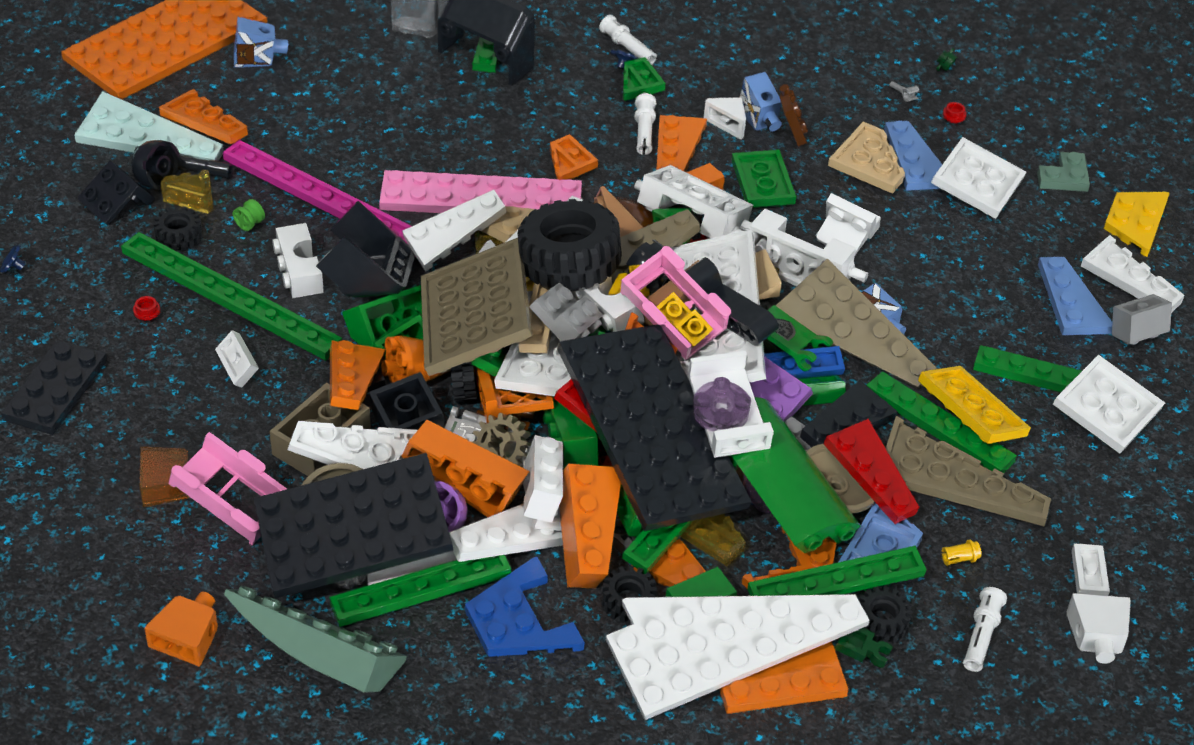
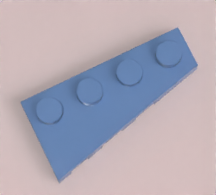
M885 122L884 131L889 145H892L898 157L897 163L899 167H902L905 172L903 181L905 189H940L931 182L941 168L942 163L910 122Z
M1040 257L1038 267L1062 335L1112 334V321L1065 257Z

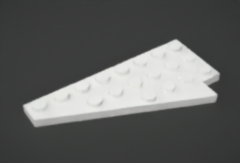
M856 595L622 599V606L632 625L606 635V642L644 720H647L727 686L734 681L746 678L866 627L869 624V619Z

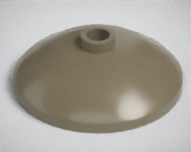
M824 444L816 445L806 451L851 513L862 512L874 505V500Z

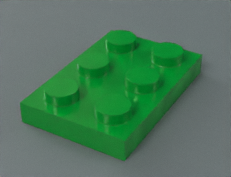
M780 150L732 153L731 161L746 202L756 208L795 204L796 194Z

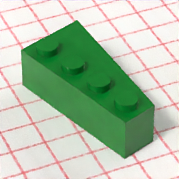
M552 396L554 409L542 410L544 424H547L549 437L563 442V470L568 464L598 466V438L595 430Z

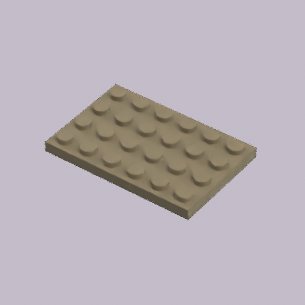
M518 237L421 276L424 368L429 376L444 373L452 367L472 362L475 358L488 353H495L503 347L523 342L532 336L525 268L519 252Z

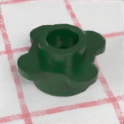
M954 48L949 53L944 51L937 60L939 66L936 68L937 71L940 68L948 71L957 59V56L953 54Z

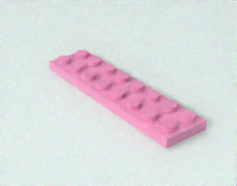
M385 170L379 207L380 210L443 213L489 191L495 190L505 207L514 206L540 209L541 205L546 203L548 205L553 204L557 200L567 201L571 196L581 199L582 181Z

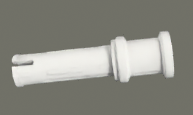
M608 15L601 21L600 31L612 37V41L615 44L623 45L638 58L646 57L651 65L656 61L657 55L632 36L629 28L618 23L615 16Z
M644 93L638 95L635 100V106L637 107L635 120L638 123L636 149L638 153L643 155V147H645V155L652 151V123L656 119L654 111L656 98L651 94Z
M995 587L982 589L980 593V606L974 612L976 624L965 659L963 660L964 667L970 671L978 672L982 670L993 629L1000 624V611L1007 602L1006 594Z

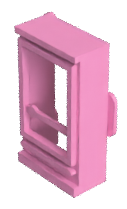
M664 246L658 253L621 280L620 293L625 295L653 325H660L667 339L677 348L681 356L687 360L727 329L731 309L717 294H707L683 270L685 262L669 246ZM663 273L690 299V301L684 304L689 309L694 304L703 313L701 315L703 319L713 328L693 348L684 336L666 319L665 315L640 292L641 289Z
M210 432L205 436L203 447L183 467L179 465L172 467L168 483L174 488H179L249 540L251 545L261 537L259 522L254 521L241 510L234 508L223 500L221 496L237 480H240L260 496L287 489L264 472L265 464L246 450L236 452ZM223 468L234 477L215 494L205 485Z

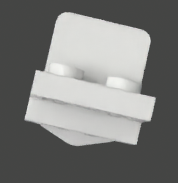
M831 193L826 201V220L817 233V240L827 245L832 238L856 247V255L868 238L871 239L879 229L880 216Z

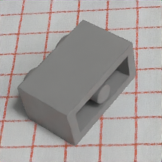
M1152 294L1113 306L1112 336L1122 340L1125 344L1132 345L1137 344L1141 340L1156 338L1160 334L1169 332L1172 302Z

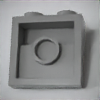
M560 283L556 284L529 306L560 341L587 337L602 325L599 319L603 314L598 310L596 304L586 296L577 301L572 292Z

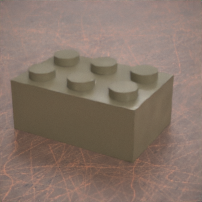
M325 383L270 430L272 455L309 476L315 470L327 464L287 450L298 421L332 423L335 427L351 428L352 425L363 426V429H371L370 407L363 403L359 410L330 406V384Z

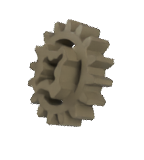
M499 413L498 418L489 415L488 424L482 421L479 423L482 430L480 432H473L478 437L477 441H473V443L523 467L521 459L527 457L528 453L525 450L530 448L531 443L526 442V439L531 436V433L523 430L526 424L517 421V417ZM503 427H510L513 432H508Z

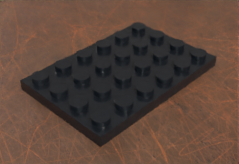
M427 453L254 498L275 599L454 551Z

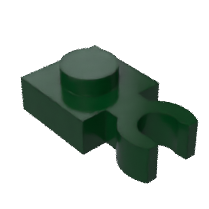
M861 628L838 638L834 649L860 662L865 657H868L875 666L883 668L888 659L881 656L879 652L889 655L893 647L884 641H873L875 633Z

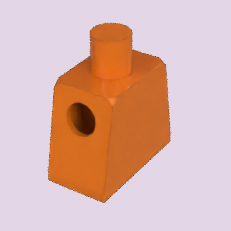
M200 592L194 601L182 596H176L146 625L145 633L148 647L200 667L218 627L216 611L212 608L215 604L213 596L207 592Z

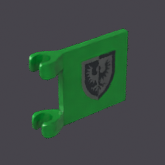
M773 305L768 309L777 320L779 328L767 339L791 355L801 370L808 371L811 369V365L806 363L805 358L810 362H814L817 358L813 352L803 350L808 344L811 343L813 348H823L822 344H825L827 347L833 345L831 338L816 335L777 306Z

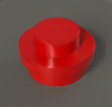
M948 103L943 110V117L950 123H959L966 119L967 113L964 105L961 103Z
M151 296L140 297L136 300L133 307L134 316L140 320H152L161 311L159 303Z

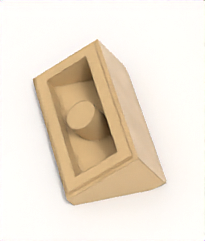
M766 249L755 253L759 300L780 297L781 280Z

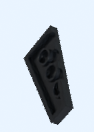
M859 380L802 428L800 438L812 448L816 445L824 444L827 436L866 419L870 420L874 429L895 420L898 411Z

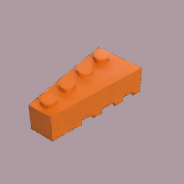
M426 420L408 441L401 456L408 458L427 453L434 480L448 483L458 489L465 498L466 503L486 517L493 516L507 509L530 472L429 420Z
M568 464L563 470V497L559 504L567 587L596 588L608 575L621 486L614 467Z

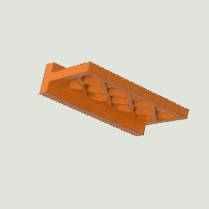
M473 365L475 382L487 424L489 423V415L498 418L499 413L509 415L554 409L552 396L521 392L526 394L522 397L517 395L519 391L496 389V376H492ZM534 398H539V399H542V400L534 401L533 399H534ZM507 401H510V402H513V403H514V404H506V405H503V404H505Z

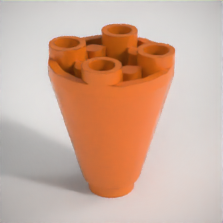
M393 336L385 339L386 358L381 363V370L384 376L389 377L391 383L419 372L422 373L426 382L451 372L450 368L444 373L428 375L424 368V344L422 339L406 336Z

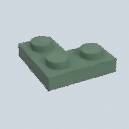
M1060 152V167L1039 165L1037 171L1039 188L1088 192L1090 181L1084 153Z

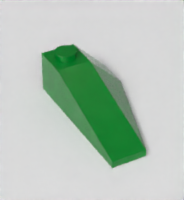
M421 285L401 291L399 294H392L343 311L342 314L350 337L359 345L377 348L374 342L399 320L419 313L422 315Z

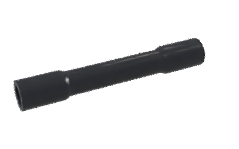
M181 155V162H178L179 168L205 172L209 175L230 178L233 171L231 163L215 160H203Z

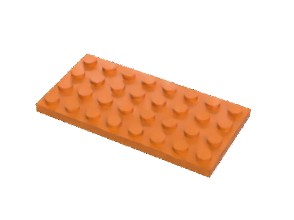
M165 0L61 51L64 61L112 96L124 99L235 42L237 17L267 23V17L242 0Z

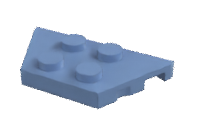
M874 503L839 562L910 546H916L917 548L922 540L923 533L914 524L908 522L907 519L894 524L881 508Z

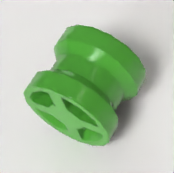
M249 199L244 202L243 207H237L233 210V218L241 229L249 231L254 227L255 223H260L265 219V212L257 201Z

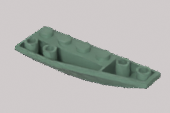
M240 586L239 589L225 590L224 595L244 618L286 653L312 669L360 691L380 692L406 661L407 656L397 652V646L384 641H380V643L371 640L372 635L360 630L348 631L324 620L307 615L302 610L281 605L282 602L277 599L260 597L256 595V590L246 586Z

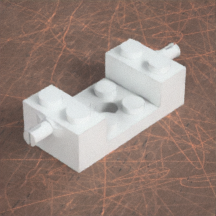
M672 165L645 174L643 181L637 180L634 186L635 189L640 191L637 202L644 205L649 211L666 209L676 204H684L692 208L693 212L704 215L699 233L707 236V239L744 231L741 230V225L745 219L749 221L753 208L752 204Z
M764 209L753 222L745 219L741 225V230L752 229L755 253L766 249L779 278L792 285L798 286L826 259L849 281L852 277L864 283L868 278V272L854 266L856 247L832 238L824 249L785 233L787 218ZM793 259H795L799 263V265L795 264Z

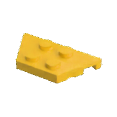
M1117 192L1104 229L1112 235L1119 237L1127 245H1130L1131 242L1141 248L1140 254L1148 257L1170 193Z

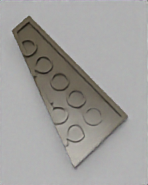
M687 209L620 237L622 257L619 267L611 276L612 285L619 273H623V271L625 273L628 272L629 266L626 264L628 259L643 243L647 242L651 245L653 243L652 240H656L663 246H669L670 248L679 247L701 231L700 224L692 213Z
M828 259L776 305L816 335L831 338L833 340L832 346H840L841 351L889 373V375L916 389L923 386L918 381L922 371L938 369Z
M898 416L895 417L886 450L909 490L1040 526L1045 525L1051 498L1021 482L1015 484L1003 477L1004 473L995 468L991 471L981 466L980 460L944 441L936 442L926 436V431L918 427L914 430L905 425L903 419Z

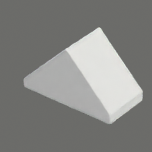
M708 98L705 100L704 118H707L708 122L739 139L744 138L746 116L742 98Z

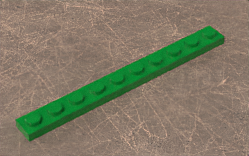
M140 232L121 245L122 254L325 361L330 357L331 342L342 341V337Z

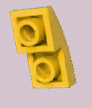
M674 292L657 306L666 319L692 345V348L713 330L695 309L691 311Z

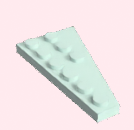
M103 91L75 133L77 143L133 153L137 146L151 140L171 142L178 148L180 155L203 160L219 161L224 152L223 144Z

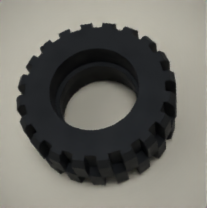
M569 199V201L563 202L557 200L549 205L546 203L541 205L540 209L531 211L518 228L519 252L524 264L525 275L535 284H541L543 288L550 289L558 283L571 289V291H579V288L584 287L586 289L592 288L594 284H601L606 281L607 277H611L621 263L622 251L619 222L608 208H604L599 203L592 204L589 200L577 201L576 199Z

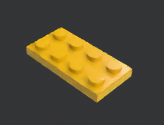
M962 366L921 372L918 381L927 388V391L938 398L945 408L951 410L961 419L964 425L970 427L987 444L1028 436L1031 427Z

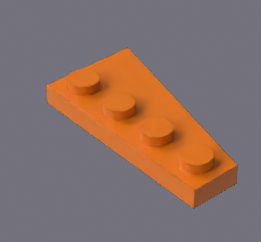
M660 115L656 170L672 165L684 172L687 171L689 161L695 153L696 145L699 144L701 134L707 126V118Z
M345 340L331 342L330 406L359 410L367 394V389L379 369L380 362L382 363L386 349L357 345Z

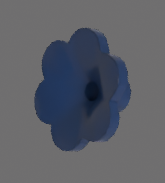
M611 50L610 54L619 59L617 68L623 70L624 62L639 59L633 54L620 50Z
M20 245L13 246L5 257L0 268L1 273L6 272L12 266L18 270L24 267L25 261L18 258Z

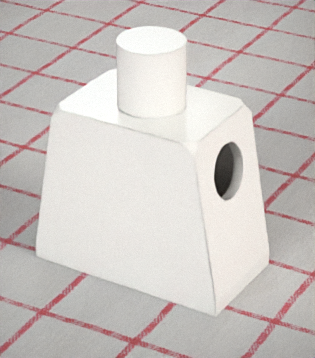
M1073 593L1067 609V617L1078 649L1095 652L1096 660L1100 663L1112 662L1115 659V654L1123 651L1129 631L1130 598Z

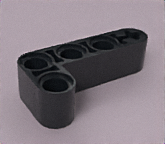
M704 257L685 271L707 294H717L731 309L727 329L751 344L758 345L778 330V322L768 310L722 283L719 271L710 259Z

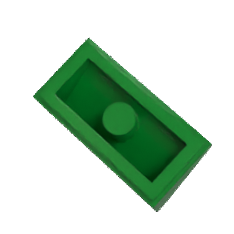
M838 375L798 378V380L809 386L813 392L802 406L833 403L846 392L845 382Z

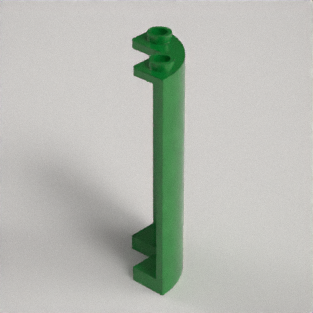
M754 397L763 423H771L773 429L770 449L733 454L731 456L793 544L803 553L819 548L823 540L828 536L837 544L851 539L861 525L772 404L764 398Z

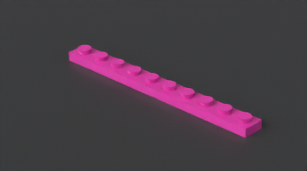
M238 140L223 152L225 161L339 219L359 201L406 242L402 231L412 227L411 225L241 140Z

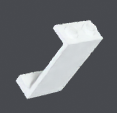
M746 350L690 358L688 378L714 458L770 449L773 429L770 422L763 423L745 371Z

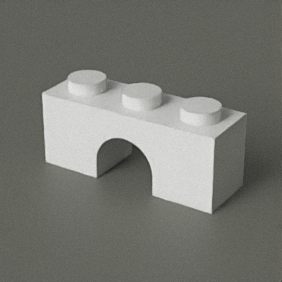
M303 223L276 228L277 239H272L274 253L280 254V256H277L279 270L285 271V273H282L285 289L290 288L292 298L324 293L322 271L316 267L318 259L317 256L313 257L312 241L307 224Z
M607 277L606 281L601 284H594L592 288L586 289L584 287L579 288V291H571L577 301L586 296L596 304L598 310L603 314L599 320L606 331L616 332L625 330L631 312L639 316L637 321L641 325L644 323L643 313L625 295L621 293L608 295L612 287L611 277Z
M535 435L525 459V469L530 471L526 480L530 481L524 496V516L552 523L563 497V442L550 437Z

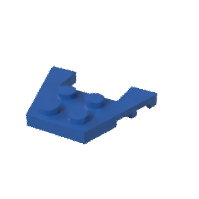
M533 557L465 604V613L488 657L524 655L529 650L546 649L548 653H554L555 649L573 648V651L584 650L585 642L574 622L544 631L522 592L547 583L548 575L538 557Z

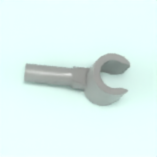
M893 81L890 83V87L902 93L904 101L909 102L918 99L915 95V92H919L917 86L906 88Z

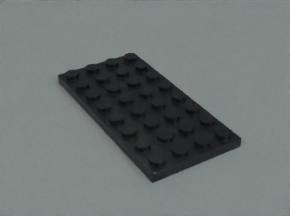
M656 324L559 341L557 350L644 531L749 508L752 501L728 455L715 458L713 456L690 381L660 325Z

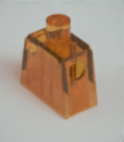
M141 447L140 492L143 507L189 498L179 488H174L168 484L172 467L175 465L183 467L189 461L188 450L185 448Z

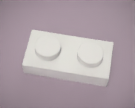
M231 330L215 349L233 384L242 388L259 369L238 332Z
M1073 544L1071 552L1077 594L1108 596L1110 589L1103 546Z

